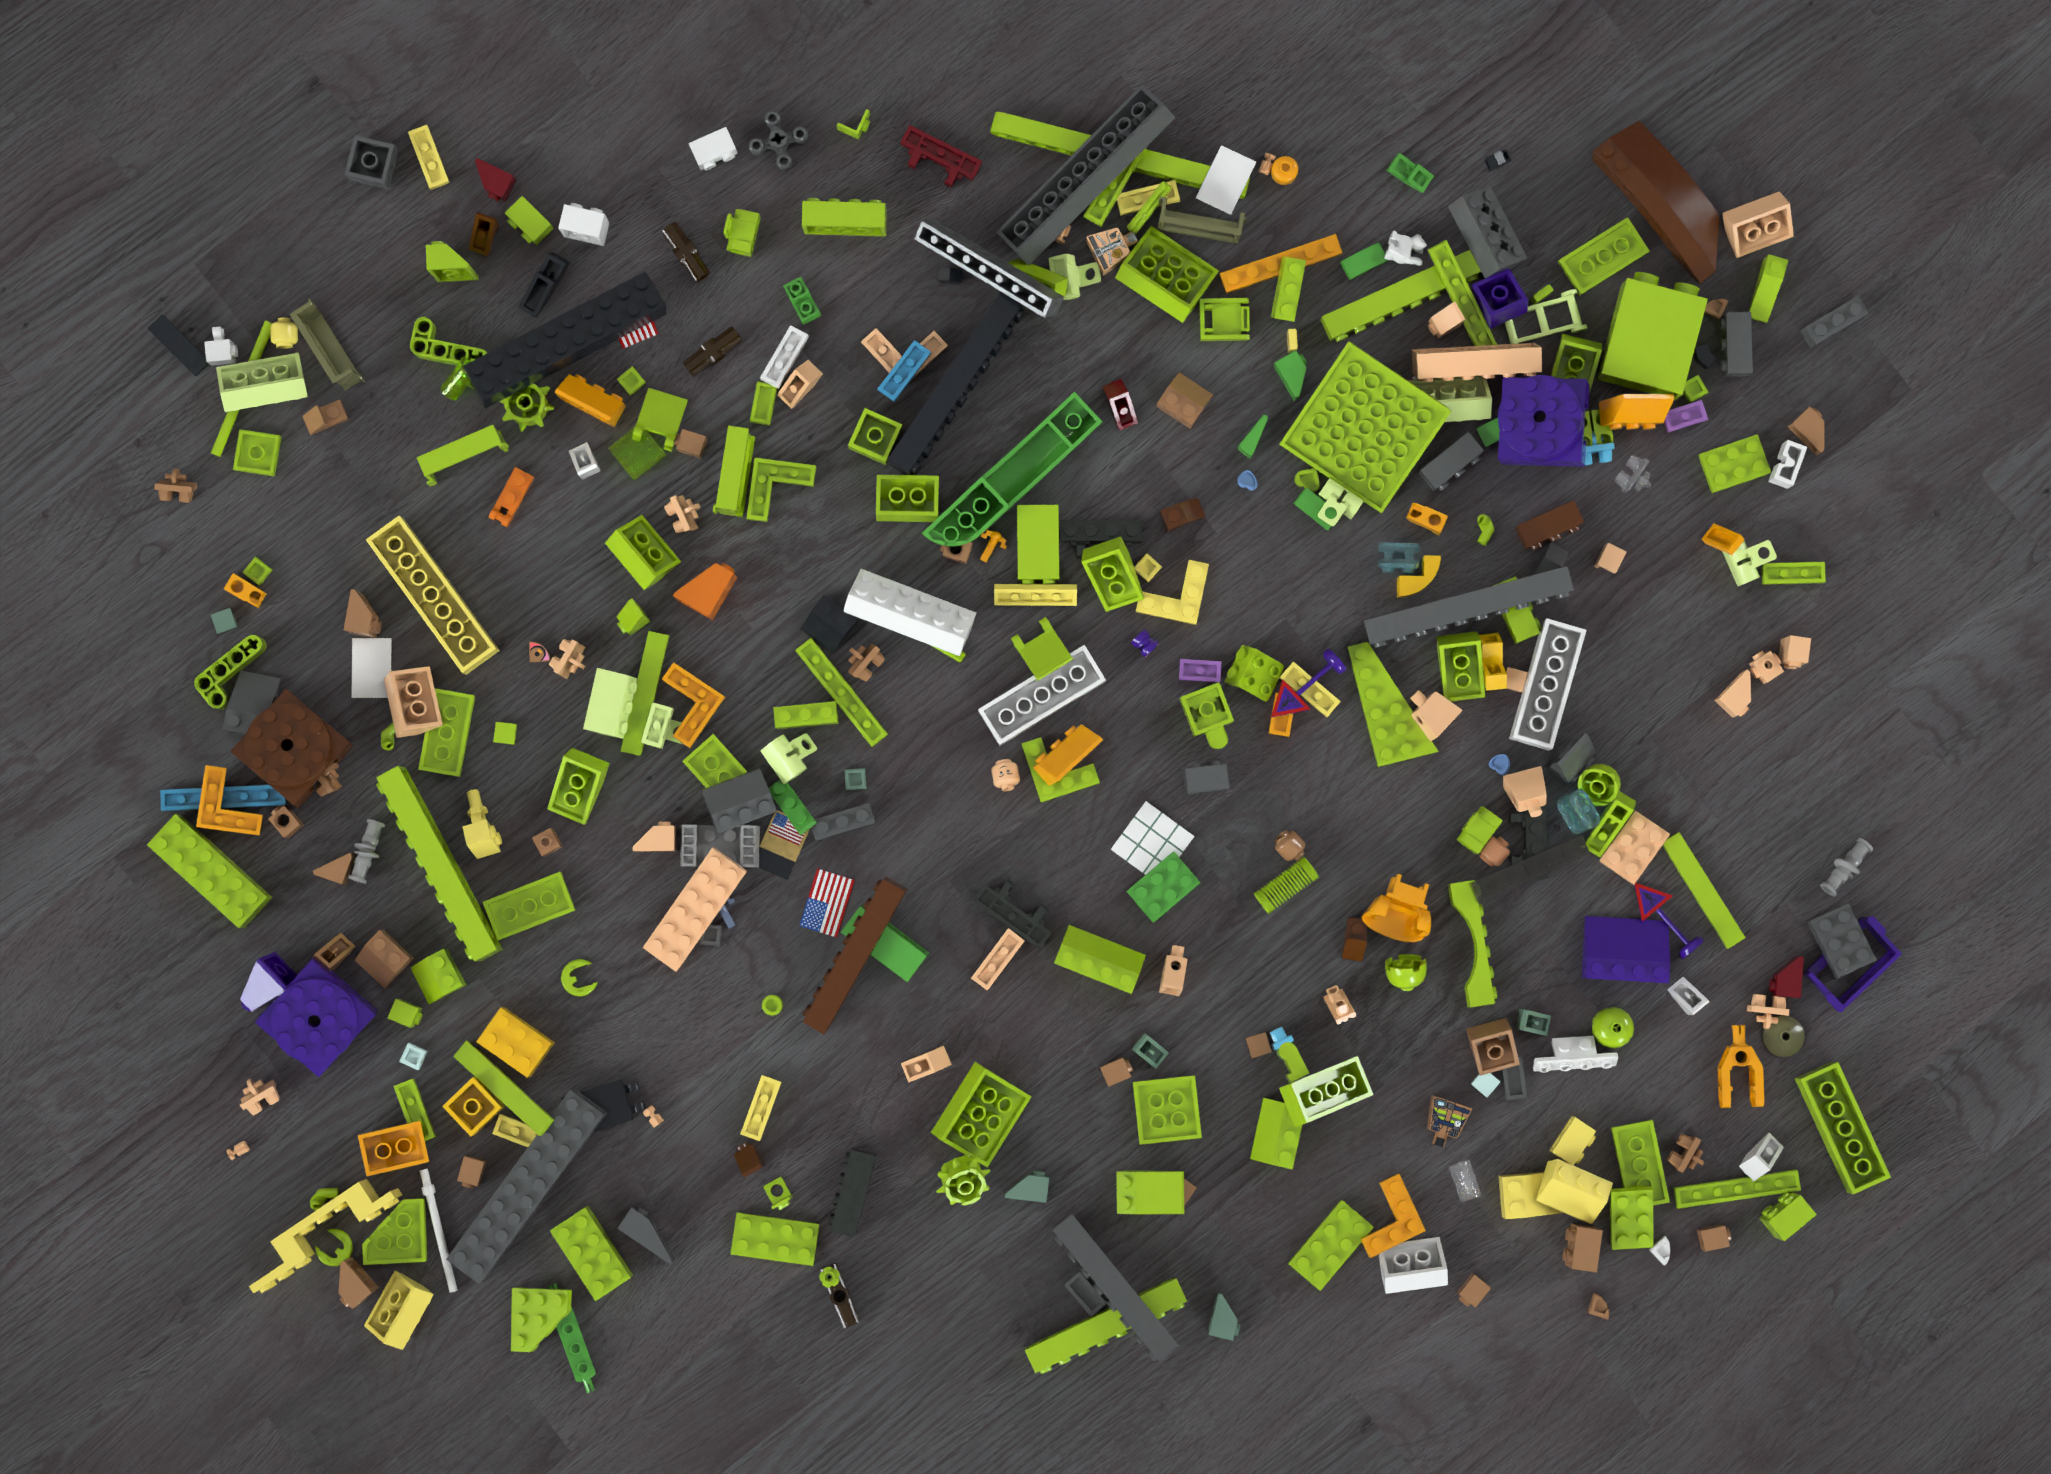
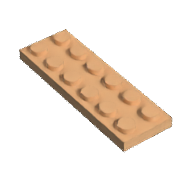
M713 847L643 948L677 972L745 876L747 870Z

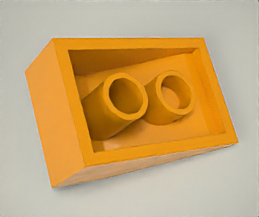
M421 1121L358 1134L366 1176L429 1162Z

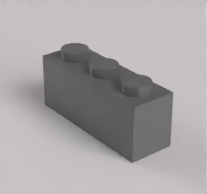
M1859 296L1807 325L1800 333L1811 349L1862 319L1869 312Z
M1726 312L1719 320V329L1723 335V339H1720V351H1723L1720 369L1724 371V377H1748L1753 373L1751 312Z
M1467 432L1422 468L1418 474L1433 492L1437 489L1442 491L1450 484L1448 481L1450 478L1455 476L1457 479L1466 471L1464 469L1465 466L1469 463L1473 466L1482 459L1480 454L1484 450L1472 435Z
M867 803L815 819L817 824L811 828L815 841H820L874 825L876 821L871 804Z

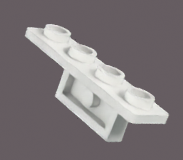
M1594 1036L1552 1038L1554 1057L1535 1058L1533 1071L1546 1073L1551 1070H1588L1596 1067L1607 1069L1616 1066L1618 1053L1597 1054Z

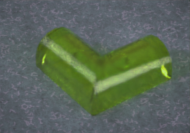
M464 356L441 386V392L451 400H457L467 386L472 388L463 369V366L471 361Z

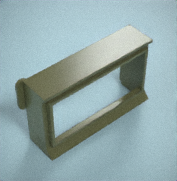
M1159 197L1158 203L1162 204L1158 230L1238 244L1243 224H1246L1247 218L1244 217L1245 213L1242 212L1238 222L1169 211L1166 210V197Z
M308 298V303L289 314L332 383L337 382L346 391L360 381L366 382L364 377L357 372L324 317L310 298Z

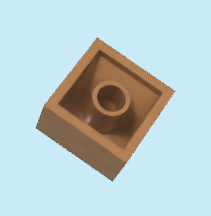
M1179 372L1157 402L1156 407L1191 429L1213 394Z
M351 589L344 631L355 635L376 638L377 634H380L382 622L379 621L380 617L362 593Z
M379 930L365 944L355 961L386 989L414 958L385 930Z
M1507 1018L1466 1029L1479 1075L1520 1065L1512 1029Z
M350 1257L340 1263L338 1293L341 1296V1302L346 1307L354 1309L380 1287L353 1257Z

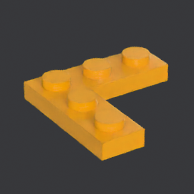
M673 662L662 678V681L695 702L673 737L691 748L725 699V696Z
M205 765L196 827L260 836L263 814L221 809L227 768Z
M1395 1174L1379 1182L1396 1221L1360 1238L1369 1258L1426 1231L1400 1174Z

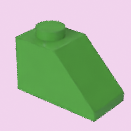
M1297 351L1278 360L1273 366L1294 401L1300 396L1306 372L1305 365L1307 364L1304 356L1298 354Z

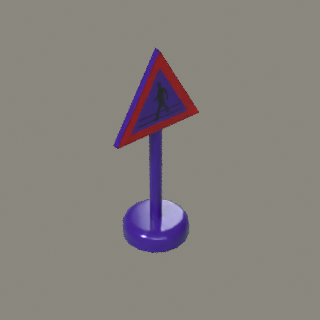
M1326 649L1323 652V657L1328 664L1296 693L1283 680L1271 718L1311 710L1299 696L1330 668L1339 674L1344 673L1347 669L1342 661L1330 649Z
M1635 883L1641 921L1643 922L1656 911L1686 945L1679 952V956L1682 959L1686 958L1704 942V939L1700 936L1695 937L1689 942L1660 909L1673 895Z

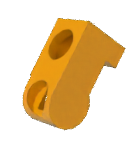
M1412 503L1406 519L1410 522L1420 525L1440 536L1448 518L1443 513L1417 503Z
M234 573L224 587V590L259 608L267 593Z

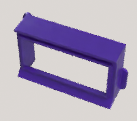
M1873 916L1861 917L1857 921L1861 929L1864 930L1866 928L1887 952L1838 999L1815 976L1827 965L1823 954L1803 972V975L1817 987L1838 1012H1843L1852 1001L1902 955L1896 946L1884 935L1886 933L1885 928Z

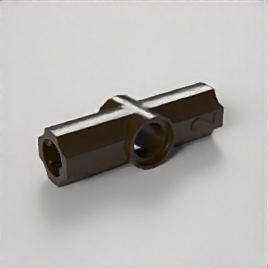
M676 222L667 225L661 232L673 248V253L681 265L685 266L696 283L702 281L710 272L699 257V252L691 240L687 239Z
M731 326L715 339L711 338L702 344L699 348L700 350L682 363L689 373L695 377L708 366L715 365L721 361L727 352L743 340L733 326Z
M837 1262L826 1266L837 1269L840 1273L839 1283L836 1286L827 1287L843 1328L850 1327L860 1322L850 1296V1291L845 1284ZM837 1290L845 1292L846 1298L839 1301L835 1298L834 1294Z

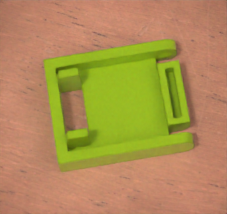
M1249 298L1200 299V341L1250 340V335H1241V332L1250 331L1249 306H1241V304H1248ZM1204 311H1212V328L1205 329Z

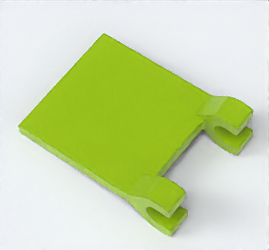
M648 388L633 431L632 440L640 442L643 430L666 436L664 449L672 452L688 400Z
M1046 617L1039 621L1044 630L1043 634L1026 644L1022 642L1018 634L1011 638L1015 648L1037 681L1073 660Z

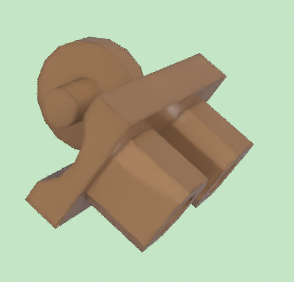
M174 468L172 474H165V479L169 480L160 479L159 483H155V490H158L159 499L162 501H171L173 499V491L179 492V502L189 503L192 501L193 491L197 489L196 482H184L187 480V475L180 474L179 468Z
M872 643L867 649L861 645L857 651L851 647L849 651L853 655L848 661L853 665L848 672L855 678L858 677L868 681L873 673L866 666L871 661L879 667L885 658L879 652L880 649Z
M337 763L332 764L318 779L320 784L315 789L321 797L338 791L343 787L337 780L339 777L335 771L339 767Z
M1680 1134L1676 1144L1685 1148L1681 1155L1671 1151L1666 1160L1674 1166L1673 1169L1682 1173L1687 1165L1692 1170L1697 1163L1703 1166L1704 1161L1700 1159L1703 1151L1697 1149L1701 1140L1694 1136L1690 1137Z

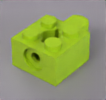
M1218 682L1180 697L1179 700L1193 736L1196 737L1205 733L1211 748L1218 750L1225 747L1228 743V736L1224 726L1233 723L1234 719L1220 683Z

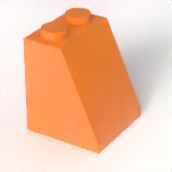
M723 562L721 565L715 563L677 590L673 597L713 620L737 579L734 574L735 571Z

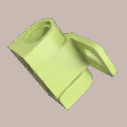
M1067 253L1048 258L1050 271L1068 277L1066 296L1063 300L1080 297V287L1101 282L1100 267L1097 262L1076 266L1075 256ZM1090 268H1093L1095 271V276L1092 280H1088L1086 277V272Z
M1329 478L1318 494V497L1326 502L1319 511L1318 517L1330 526H1335L1342 514L1352 519L1364 500ZM1329 507L1334 508L1337 512L1336 517L1333 519L1325 516V510Z
M1769 540L1747 548L1745 541H1743L1733 555L1723 552L1737 586L1759 578L1760 575L1756 567L1777 558ZM1761 547H1766L1769 550L1768 558L1762 559L1759 557L1758 550Z
M652 703L641 743L663 749L665 739L683 744L673 737L674 729L682 723L671 720L673 708Z
M806 733L791 742L783 734L765 746L761 753L782 783L786 784L807 769L802 759L815 752L817 747ZM802 740L809 744V750L802 746Z

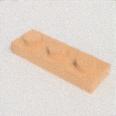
M1008 928L971 979L988 991L1025 940Z

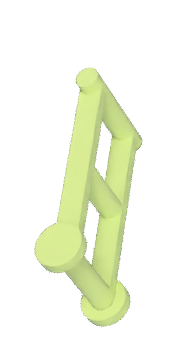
M1577 289L1561 293V298L1528 306L1527 312L1536 311L1541 333L1517 338L1513 320L1505 322L1510 344L1524 343L1571 330V333L1587 330V324L1582 325L1574 295L1578 294ZM1567 301L1573 324L1549 330L1544 307Z

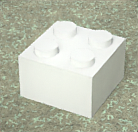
M576 203L564 204L559 223V230L566 238L604 246L609 221L606 215L602 213L603 211L597 208L583 209L582 205Z

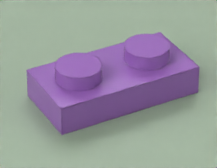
M1702 400L1669 410L1664 421L1667 432L1707 421L1708 417Z
M1180 659L1179 680L1220 683L1221 661Z

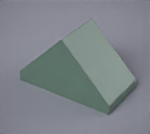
M1519 1009L1515 1029L1547 1036L1551 1016Z
M1143 1033L1131 1048L1156 1069L1169 1054L1168 1051L1146 1033Z

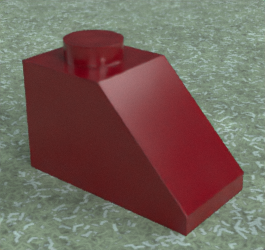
M476 158L475 163L488 197L497 202L499 200L506 202L516 182L515 177Z
M1122 379L1102 386L1119 431L1138 424L1129 392Z
M1794 956L1773 974L1772 979L1769 981L1771 996L1801 998L1803 956Z

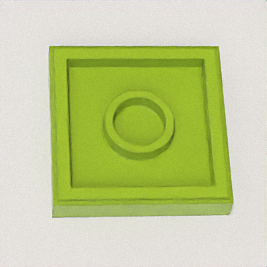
M239 429L233 470L275 477L282 436Z

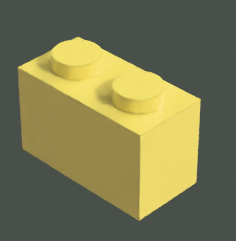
M1571 1116L1549 1151L1574 1166L1575 1163L1578 1164L1584 1156L1582 1152L1585 1147L1591 1146L1594 1142L1596 1131L1578 1118Z

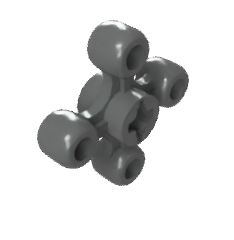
M769 111L765 115V123L771 130L769 137L766 139H752L749 142V150L756 156L763 154L767 149L774 150L777 153V167L782 171H788L791 169L793 161L787 154V147L791 143H805L809 137L808 131L802 126L796 127L790 133L782 131L779 113ZM772 117L776 118L774 122H771L769 120ZM799 133L804 134L802 137H797ZM776 138L781 139V144H777ZM755 145H760L758 149H754ZM783 160L788 161L785 165L781 164Z

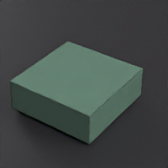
M232 608L211 614L218 635L238 628Z
M865 768L844 770L846 791L867 789Z

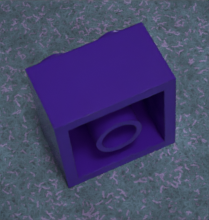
M1509 268L1472 284V293L1490 329L1527 313L1528 299Z

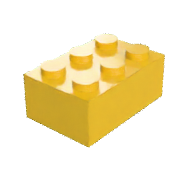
M500 1007L476 1041L527 1078L533 1075L555 1043L505 1007Z

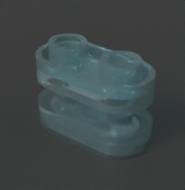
M1378 543V552L1384 553V559H1378V568L1382 569L1383 573H1394V569L1402 570V573L1411 574L1419 569V560H1413V553H1420V544ZM1393 553H1405V559H1392Z
M1577 789L1558 799V809L1573 833L1581 834L1599 825L1600 816L1584 790Z

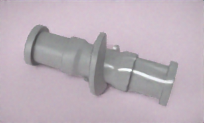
M367 819L368 825L365 835L362 837V844L355 843L354 845L359 851H354L358 856L355 858L352 874L348 876V879L363 884L367 882L365 878L371 866L372 858H379V855L374 851L378 845L381 830L385 827V824L371 819Z
M1858 838L1856 840L1857 844L1845 855L1844 860L1840 858L1835 859L1834 865L1836 868L1832 871L1826 882L1820 884L1827 894L1835 897L1837 895L1836 891L1848 879H1853L1852 872L1855 874L1860 873L1857 866L1861 864L1868 852L1871 853L1873 851V847L1864 839Z

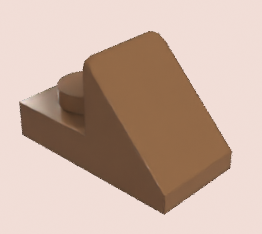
M341 400L323 407L316 405L303 415L310 435L349 420Z

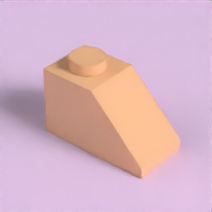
M1453 302L1432 316L1428 321L1430 323L1428 327L1430 332L1439 339L1459 328L1465 321V318L1456 302Z
M807 360L793 371L777 396L792 409L815 386L823 373Z
M1749 670L1742 671L1714 700L1732 718L1737 715L1741 717L1749 709L1747 706L1751 702Z
M659 822V826H653L633 846V851H676V826H671V822Z
M944 1046L901 1063L908 1082L952 1065Z

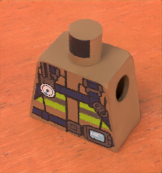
M1432 1095L1427 1129L1436 1132L1432 1144L1444 1147L1448 1136L1457 1139L1472 1108Z

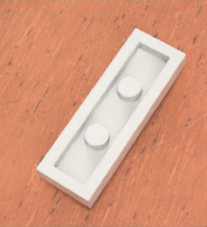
M790 325L760 379L779 389L809 335Z

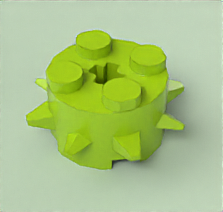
M532 384L499 401L504 404L507 411L502 418L503 421L514 420L519 424L521 432L524 431L526 426L537 424L543 427V419L547 411L554 410V406L548 403L546 397L550 390L549 386L539 388L536 384ZM528 400L530 405L525 408L522 404Z
M964 1155L944 1163L941 1171L938 1172L937 1175L941 1178L943 1186L936 1192H945L951 1205L956 1202L964 1206L973 1204L981 1198L983 1191L989 1190L984 1176L991 1171L990 1169L982 1170L977 1162L978 1159L975 1157L972 1158V1156Z

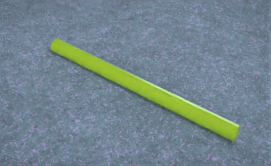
M264 321L248 362L261 359L271 335V322ZM239 410L227 412L211 454L221 457Z

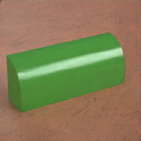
M864 903L857 909L841 931L845 936L848 933L852 934L856 927L853 924L858 915L863 916L866 910L863 908ZM888 923L871 953L874 958L906 982L910 980L929 954L927 950L890 923Z

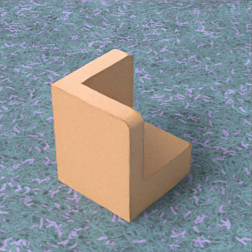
M1607 543L1604 545L1594 567H1602L1615 574L1626 551Z

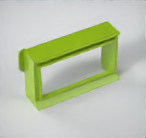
M491 425L417 457L424 476L429 479L426 482L427 485L434 486L437 484L434 473L496 446H499L504 452H508L509 445L505 442L501 431H498L494 425Z
M728 425L717 500L713 506L714 514H717L718 510L720 514L743 517L755 436L749 434V428Z

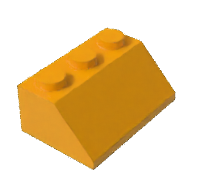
M569 374L557 387L555 394L561 400L614 428L626 407L622 402L623 398L614 393L611 396L604 393L605 389L597 384L593 386L587 384V379L578 374L575 377Z
M1622 394L1600 401L1601 426H1609L1610 430L1621 429L1622 426H1626L1627 430L1638 429L1639 426H1643L1644 430L1656 428L1655 425L1664 423L1673 403L1674 394Z
M1082 724L1077 727L1073 725L1064 733L1066 737L1062 741L1057 739L1050 746L1052 750L1047 755L1043 752L1035 760L1037 764L1032 768L1050 786L1063 778L1103 739Z

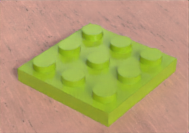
M1195 1075L1133 1082L1140 1145L1202 1138Z

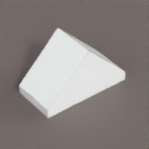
M587 442L569 450L577 474L582 480L601 471Z
M1684 977L1667 989L1687 1015H1694L1709 1003V1000Z

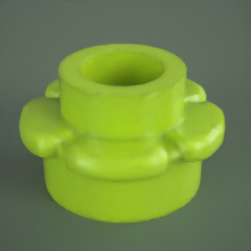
M825 1267L823 1272L820 1273L819 1279L823 1282V1286L830 1288L839 1283L840 1273L837 1269Z

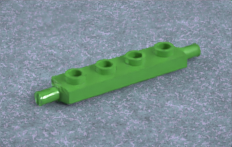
M557 1283L553 1284L554 1289H558ZM571 1306V1312L557 1324L556 1328L576 1382H583L586 1393H589V1386L591 1391L595 1390L591 1378L596 1372Z

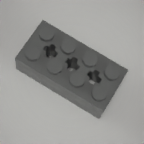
M1491 186L1463 195L1448 206L1485 279L1508 268L1512 269L1527 259Z

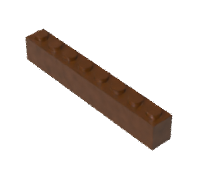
M887 876L883 880L879 879L873 888L876 893L873 898L869 897L865 902L863 908L866 910L863 916L858 915L853 924L856 927L852 934L848 933L843 941V944L846 946L842 952H837L833 959L835 963L833 969H828L823 977V980H825L822 988L818 986L813 994L815 1000L812 1006L808 1004L802 1014L805 1016L803 1023L822 1034H825L831 1026L908 890Z

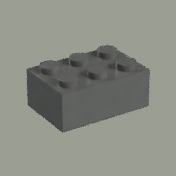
M1849 904L1808 922L1811 932L1835 979L1877 961Z

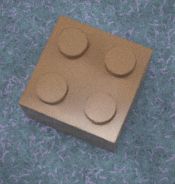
M1570 1223V1228L1566 1229L1565 1234L1568 1245L1567 1249L1564 1248L1562 1256L1565 1265L1571 1269L1597 1273L1603 1230L1593 1226Z

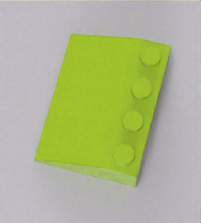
M1150 226L1124 260L1115 278L1183 323L1219 270L1153 226Z
M974 1062L931 1133L963 1154L977 1158V1162L988 1168L1031 1099V1096L979 1063Z

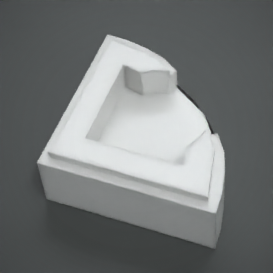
M1663 1236L1649 1250L1665 1266L1670 1258V1243L1666 1236Z

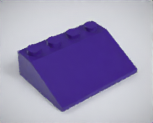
M1585 916L1582 978L1669 983L1670 947L1667 923L1661 920H1644L1642 922L1641 919Z

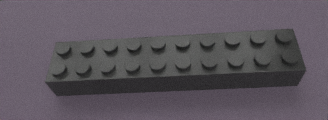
M1141 85L996 233L1030 265L1175 119V116L1145 86Z
M1568 566L1364 620L1369 644H1374L1375 648L1387 645V640L1394 639L1395 642L1406 640L1409 634L1414 633L1415 637L1428 634V629L1434 628L1435 632L1447 629V624L1455 623V626L1468 623L1469 618L1475 617L1476 621L1488 618V613L1491 612L1500 615L1509 612L1508 608L1515 606L1516 610L1529 607V602L1535 601L1537 605L1550 601L1549 597L1556 595V599L1570 596L1569 592L1573 591L1574 588Z
M571 1089L551 1115L554 1119L553 1123L542 1136L537 1135L446 1260L478 1284L485 1281L608 1112L577 1089Z

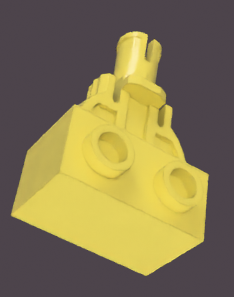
M477 789L468 791L467 797L470 809L467 813L471 818L472 824L462 826L468 848L477 859L501 852L499 846L502 844L500 833L496 832L495 826H491L487 821L485 814L488 813V810L482 805L479 791Z

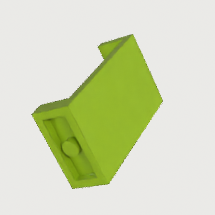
M1017 505L1018 581H1022V584H1034V581H1043V584H1055V581H1059L1058 505Z

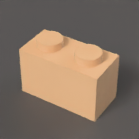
M1790 635L1781 639L1779 659L1781 664H1784V668L1796 669V667L1800 668L1801 665L1808 663L1811 638Z

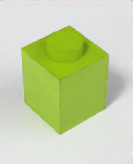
M395 999L388 1019L413 1028L415 1024L419 1025L422 1019V1008L402 999Z

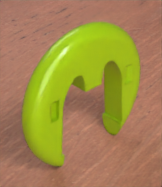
M576 959L564 967L561 974V982L568 993L574 996H585L595 989L598 982L581 988L574 987L573 984L577 982L576 976H570L574 969L592 964L591 962L584 959Z
M329 1229L327 1231L343 1243L344 1249L337 1248L335 1253L338 1257L333 1258L315 1246L316 1255L322 1263L328 1266H339L342 1261L350 1258L353 1250L352 1240L346 1232L340 1229Z

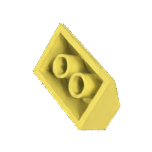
M1555 1159L1547 1162L1536 1201L1586 1223L1593 1224L1608 1201L1613 1183L1560 1159Z
M394 1271L364 1326L384 1344L403 1350L434 1294L420 1283L398 1271Z

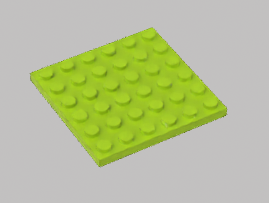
M1348 341L1279 445L1382 513L1452 410Z

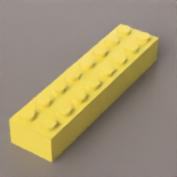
M399 515L366 539L463 674L467 675L500 651L403 517Z

